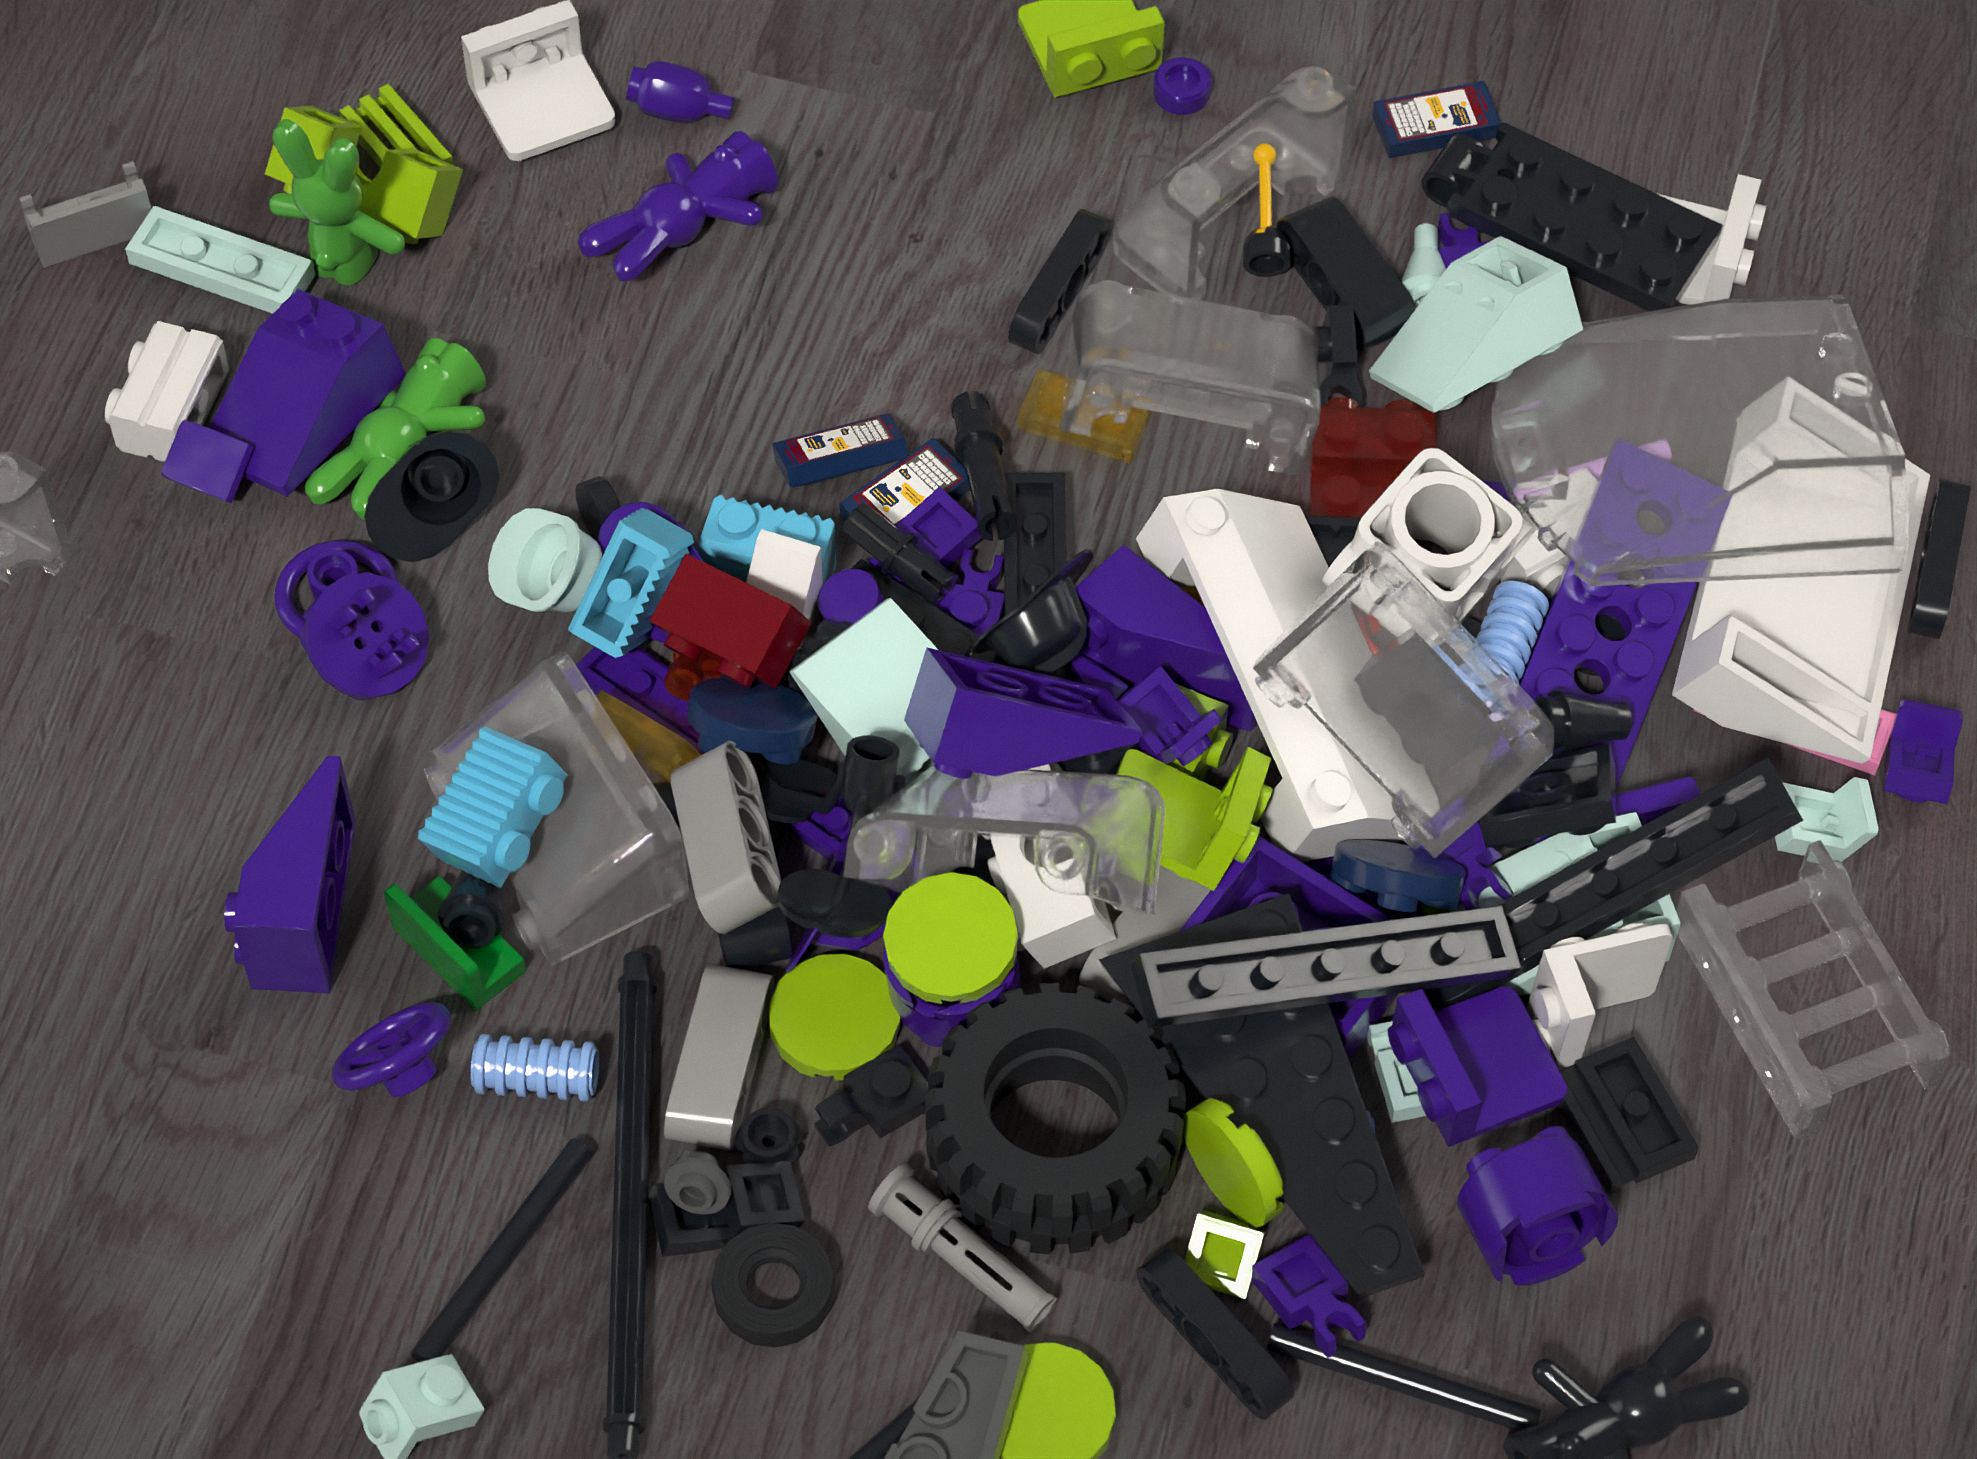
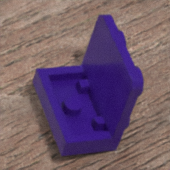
M1500 987L1434 1012L1422 989L1397 998L1392 1026L1388 1027V1038L1391 1048L1400 1064L1406 1065L1417 1086L1419 1101L1424 1113L1431 1122L1437 1124L1448 1147L1547 1110L1564 1101L1567 1085L1514 989Z

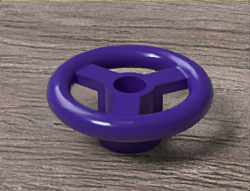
M332 540L315 544L294 556L280 573L274 595L277 613L286 628L300 638L301 628L306 623L309 608L301 616L295 607L293 593L299 578L306 571L309 586L315 600L321 590L343 576L359 574L356 561L367 565L376 575L389 577L399 584L398 576L392 564L378 550L360 542ZM372 622V623H371V628H372V630L375 631V632H378V631H379V626H378V624L375 623V622ZM355 639L354 644H355V643H358V642H361V641L358 640V639Z
M421 1003L405 1008L378 1022L358 1036L339 1055L332 1068L331 1075L334 1084L341 1089L351 1091L383 1083L392 1097H400L418 1089L431 1079L437 1070L435 1063L428 1053L447 1033L451 1024L450 1011L440 1003ZM370 1063H371V1065H369V1066H367V1067H364V1068H361V1069H357V1068H359V1067H362V1066H364V1065H367V1064H370Z

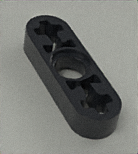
M1080 209L1076 213L1017 307L1009 329V343L1035 354H1040L1044 350L1100 260L1111 232L1110 219L1085 209Z
M1942 479L1938 480L1925 531L1908 622V633L1940 639L1952 596L1971 486Z
M1164 1248L1137 1268L1136 1275L1138 1281L1150 1301L1250 1412L1258 1418L1266 1420L1294 1398L1293 1387L1278 1363L1176 1252L1169 1248Z

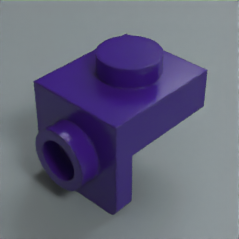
M1161 666L1149 672L1117 700L1142 730L1139 740L1141 751L1165 764L1177 759L1182 766H1185L1197 758L1213 743L1207 733L1222 720L1214 709L1201 716Z
M1907 699L1899 702L1885 753L1883 791L1897 793L1900 797L1913 802H1926L1929 800L1948 804L1954 783L1955 747L1963 723L1961 711Z

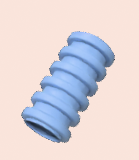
M1505 581L1497 585L1493 594L1494 600L1490 602L1487 616H1485L1482 622L1481 631L1474 642L1475 647L1472 648L1468 658L1469 662L1466 664L1492 698L1497 700L1509 699L1515 695L1519 686L1518 681L1521 680L1525 671L1524 665L1527 664L1531 655L1530 649L1533 648L1536 642L1537 633L1541 629L1543 618L1549 608L1548 599L1534 586L1524 582Z
M481 1034L479 1039L475 1041L471 1059V1084L476 1094H485L488 1088H495V1092L499 1096L507 1095L509 1090H516L518 1097H527L530 1091H536L540 1099H547L550 1093H557L559 1100H568L571 1094H578L581 1102H589L591 1097L595 1095L599 1075V1051L596 1049L594 1042L586 1041L583 1043L582 1048L575 1047L573 1040H564L561 1046H555L553 1039L544 1038L541 1044L538 1045L534 1044L531 1037H523L520 1043H513L512 1037L506 1035L501 1036L499 1042L492 1041L490 1034Z

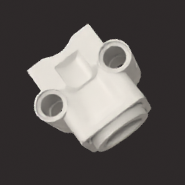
M1436 448L1425 449L1412 460L1363 515L1353 540L1331 564L1322 582L1365 617L1369 616L1376 621V625L1393 639L1399 637L1427 616L1447 641L1466 616L1505 575L1511 560L1525 544L1533 532L1534 526L1523 519L1520 512L1512 504L1447 453ZM1414 539L1431 541L1443 547L1449 555L1431 553L1420 547Z

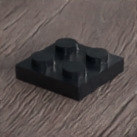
M1610 743L1482 768L1480 827L1486 848L1497 845H1504L1508 848H1520L1533 844L1540 837L1565 832L1578 836L1587 835L1599 831L1606 824L1616 823L1615 764Z

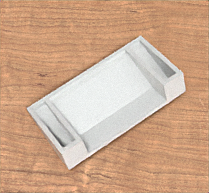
M1788 381L1743 413L1723 487L1724 490L1731 492L1732 495L1703 567L1672 696L1722 727L1861 764L1868 761L1872 754L1930 474Z
M1222 489L1163 497L1136 540L1146 562L1179 588L1196 585L1279 769L1282 780L1272 791L1270 799L1260 817L1272 844L1302 863L1334 856L1336 844L1346 840L1362 839L1391 843L1412 840L1413 835L1441 816L1443 812L1421 765L1413 763L1406 756L1400 746L1398 735L1384 718L1375 715L1366 707L1360 697L1358 686L1352 680L1370 658V655L1344 599L1322 582L1329 567L1301 507Z

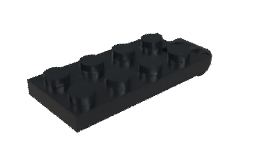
M1502 122L1497 129L1495 138L1498 142L1493 149L1484 147L1478 140L1464 134H1456L1448 140L1424 175L1421 185L1424 193L1431 201L1448 209L1451 218L1493 238L1502 236L1565 266L1569 274L1667 320L1719 239L1722 224L1505 122Z

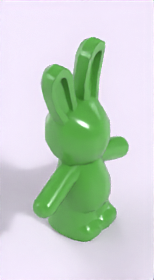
M288 119L280 121L273 131V143L294 177L292 180V194L278 193L272 196L269 202L270 211L280 217L309 220L308 242L310 245V260L313 261L314 271L317 276L334 278L337 283L342 285L356 284L374 265L379 249L391 255L401 253L405 247L404 237L399 232L360 211L362 186L359 178L356 176L359 165V153L356 146L350 140L345 138L336 139L325 152L324 158L317 159L308 136L303 129L294 121Z
M439 338L427 340L418 356L416 364L406 373L398 392L393 389L377 405L379 409L361 419L356 426L350 446L333 456L311 474L306 482L305 492L312 503L322 505L331 501L361 474L352 492L351 504L357 516L365 520L364 515L369 495L378 481L400 459L409 445L422 437H426L428 431L475 430L480 428L485 422L484 411L478 406H461L462 399L470 393L476 394L486 387L485 374L474 356L459 344H448Z

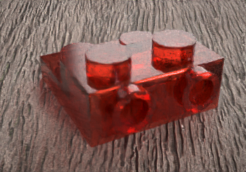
M1344 397L1331 399L1323 407L1312 406L1309 429V515L1362 518L1421 451L1436 448L1435 413L1429 410H1420L1419 405L1410 400L1392 401L1384 409L1360 408L1355 400Z

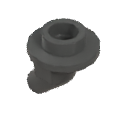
M685 1150L670 1165L664 1176V1188L669 1198L678 1207L690 1213L702 1215L716 1213L725 1207L731 1196L733 1182L719 1168L717 1160L713 1155L703 1151L689 1152Z

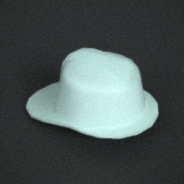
M526 508L508 520L501 528L492 545L488 562L489 583L494 594L504 602L530 611L541 612L548 610L562 613L577 611L602 559L601 548L591 536L580 530L577 523L570 517L540 508Z

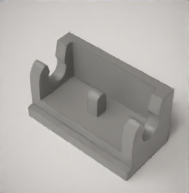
M134 161L122 165L126 182L49 207L35 210L31 194L19 198L26 226L43 268L133 238L151 210L147 190L142 178H138Z

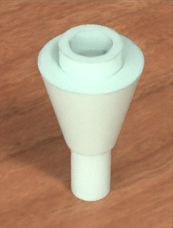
M1428 223L1421 224L1415 228L1414 252L1401 280V283L1412 299L1415 310L1446 270L1442 257L1438 252V230L1434 225Z

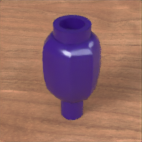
M663 61L651 62L645 69L634 66L626 94V100L637 103L642 113L678 123L696 122L705 117L706 114L729 120L734 102V97L712 92L707 79L700 73Z

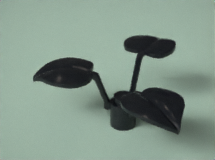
M863 735L851 739L847 744L845 762L838 764L837 774L828 768L800 759L795 764H778L764 758L762 753L745 751L757 774L767 819L782 823H801L808 820L815 811L822 814L830 813L833 807L840 804L843 798L846 800V807L853 812L840 876L821 869H804L787 875L780 883L777 895L778 906L795 923L809 929L817 928L825 934L847 938L868 935L878 930L885 923L891 906L887 889L873 881L852 878L865 816L881 814L885 806L889 805L892 800L895 803L908 855L913 858L924 859L923 870L928 876L952 872L977 876L988 884L995 885L988 867V859L995 856L991 839L986 840L978 827L935 823L923 831L914 830L904 793L906 777L897 775L900 750L892 741L873 735Z

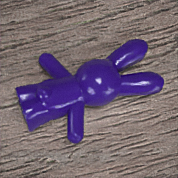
M736 131L722 145H719L715 151L707 155L694 171L683 154H671L666 160V169L672 181L649 188L642 193L631 210L589 225L578 238L582 254L587 257L599 256L630 240L617 253L613 263L617 278L620 281H630L643 272L664 248L683 246L693 241L703 228L706 216L747 226H756L763 218V210L758 204L747 200L750 196L759 192L764 194L772 193L779 186L774 164L764 146L760 142L752 140L746 133Z

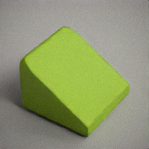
M1201 1210L1197 1214L1185 1262L1209 1289L1246 1299L1252 1281V1265L1258 1262L1267 1229L1263 1227L1253 1228L1242 1223L1240 1220Z

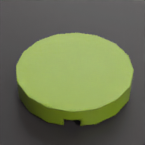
M949 872L925 877L904 890L888 911L883 938L889 968L906 990L928 1002L943 1004L942 1000L950 1002L960 1000L961 1004L976 1001L1000 986L1014 966L1017 953L1018 931L1013 909L997 888L977 876Z
M848 954L818 955L796 964L789 973L778 981L769 1002L770 1036L781 1058L799 1073L816 1078V1074L821 1076H833V1081L844 1080V1076L893 1049L897 1041V1033L900 1029V1015L892 1004L886 974L871 962Z
M1209 1098L1183 1115V1133L1186 1145L1198 1171L1223 1206L1242 1223L1253 1228L1260 1227L1283 1212L1284 1203L1276 1200L1284 1195L1282 1179L1273 1158L1253 1128L1250 1129L1246 1123L1236 1128L1227 1118V1116L1234 1112L1233 1108L1227 1103Z
M1055 1342L1024 1345L1029 1356L999 1459H1098L1108 1447L1116 1419L1114 1391L1102 1368L1080 1350Z

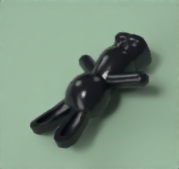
M1700 1316L1690 1317L1678 1324L1666 1336L1646 1362L1629 1366L1612 1375L1603 1385L1597 1396L1555 1361L1545 1358L1538 1360L1532 1368L1533 1379L1567 1409L1550 1416L1539 1424L1509 1435L1504 1441L1503 1448L1508 1459H1628L1627 1448L1652 1446L1667 1438L1683 1423L1713 1420L1736 1414L1749 1403V1389L1742 1381L1730 1377L1713 1379L1680 1391L1675 1387L1674 1380L1709 1350L1713 1340L1714 1332L1710 1322Z

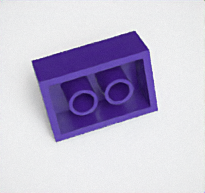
M1258 836L1245 862L1242 864L1234 860L1215 890H1210L1179 931L1288 893L1290 894L1303 932L1391 921L1393 919ZM1399 993L1328 1003L1348 1060L1351 1059L1366 1039L1369 1025L1377 1024Z

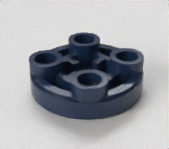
M726 677L708 679L695 685L690 691L686 714L691 726L699 733L698 747L704 752H708L730 740L735 742V748H739L741 751L762 753L763 757L767 760L786 765L795 764L800 760L802 747L810 743L814 737L818 717L808 699L790 688L778 684L775 690L754 680L751 688L747 689Z
M1356 839L1336 844L1329 880L1349 892L1364 893L1367 892V889L1379 892L1377 904L1396 911L1415 912L1418 900L1432 907L1455 910L1459 905L1466 871L1453 860L1423 849L1391 842Z

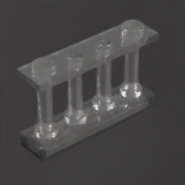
M1821 840L1808 845L1798 873V881L1728 907L1723 903L1717 904L1704 883L1682 891L1676 907V912L1681 922L1678 931L1679 938L1796 1141L1820 1132L1831 1105L1833 1094L1907 1065L1911 1066L1924 1090L1937 1086L1950 1057L1949 1045L1944 1031L1936 1021H1929L1853 895L1851 880L1846 868L1839 860H1832ZM1811 903H1814L1831 932L1760 960L1753 956L1747 957L1736 938V932ZM1843 956L1846 957L1863 986L1790 1015L1784 1010L1779 1011L1767 991L1768 985ZM1875 1010L1878 1011L1895 1039L1892 1043L1822 1070L1815 1065L1811 1066L1799 1046V1040Z

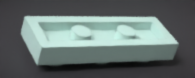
M156 206L152 207L125 248L129 264L272 314L297 289L305 292L315 277L313 261Z

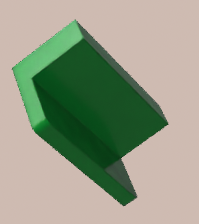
M440 875L411 898L397 884H392L384 891L392 928L475 1011L526 972L524 958L499 934L485 947L465 949L459 947L442 930L438 912L452 887Z

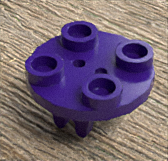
M366 572L343 576L320 591L307 612L306 623L301 628L300 640L301 645L308 653L309 660L322 680L342 694L349 695L355 700L366 701L376 697L391 695L414 679L426 659L429 633L424 612L410 591L389 577ZM372 622H375V623L378 624V626H379V631H378V632H375V631L372 630V628H371V623H372ZM355 639L362 642V649L355 647Z

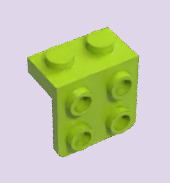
M1040 0L1023 5L1018 10V24L1054 98L1154 71L1162 64L1165 22L1157 6L1137 11L1132 0Z
M1248 747L1221 791L1143 752L1134 749L1128 750L1118 767L1097 824V831L1103 838L1113 842L1118 847L1132 851L1173 871L1184 879L1192 880L1214 891L1232 860L1234 859L1243 864L1256 842L1260 827L1251 824V821L1257 823L1270 799L1273 788L1264 784V780L1272 758Z

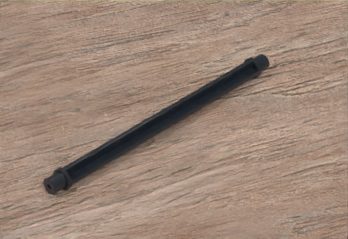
M640 951L624 955L623 975L618 979L617 985L620 993L607 1411L606 1417L603 1419V1430L608 1434L607 1456L610 1459H637L639 1456V1434L645 1430V1420L642 1417L653 1006L654 994L657 991V980L653 977V957L649 953Z

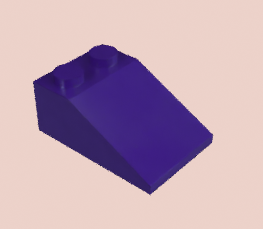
M297 289L258 327L209 428L253 445L254 449L242 477L287 497L356 428L361 419L371 413L404 379L406 373L384 324Z
M1124 544L1075 587L1088 621L1087 636L1079 655L1085 656L1126 683L1128 691L1149 672L1161 666L1174 683L1229 705L1226 726L1251 732L1258 725L1206 608Z
M926 647L904 718L905 723L919 741V746L925 750L934 763V767L944 774L961 779L972 778L973 772L997 777L1139 743L1142 734L1141 728L1108 689Z
M327 756L243 865L238 892H229L227 895L225 929L227 932L235 933V962L237 964H244L251 989L330 993L356 828V819L341 756Z

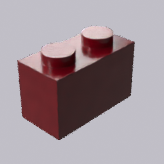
M685 554L649 620L668 635L663 645L680 656L697 663L701 655L704 654L720 662L716 672L747 689H750L754 680H757L775 690L812 623L791 604L688 554Z

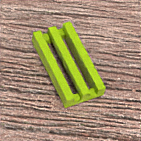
M389 84L379 88L380 96L374 100L369 94L360 98L359 108L353 110L348 105L339 110L341 118L362 126L358 143L380 168L385 152L388 149L365 124L366 122L372 120L389 139L395 149H416L387 116L386 111L390 113L424 153L453 165L452 155Z

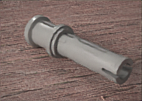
M909 1163L897 1166L874 1192L869 1201L868 1210L876 1217L887 1216L912 1237L911 1245L915 1250L927 1255L935 1252L969 1280L979 1291L983 1292L1004 1311L1019 1321L1025 1330L1029 1333L1034 1331L1050 1314L1057 1302V1298L1051 1293L1048 1294L1029 1276L1009 1261L1005 1255L998 1252L962 1222V1212L959 1210V1205L952 1199L942 1201L915 1178L916 1170ZM910 1200L922 1210V1215H916L905 1205V1201ZM952 1235L958 1240V1244L952 1245L947 1239ZM976 1255L1008 1281L1013 1287L1012 1290H1006L976 1265L971 1259L972 1256Z

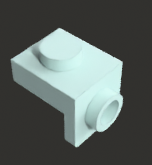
M1854 777L1835 793L1783 783L1804 821L1775 836L1778 851L1841 863L1877 835L1876 812L1867 779Z
M450 1354L383 1372L359 1413L368 1438L376 1444L384 1459H407L418 1441L475 1426L485 1409L455 1358Z

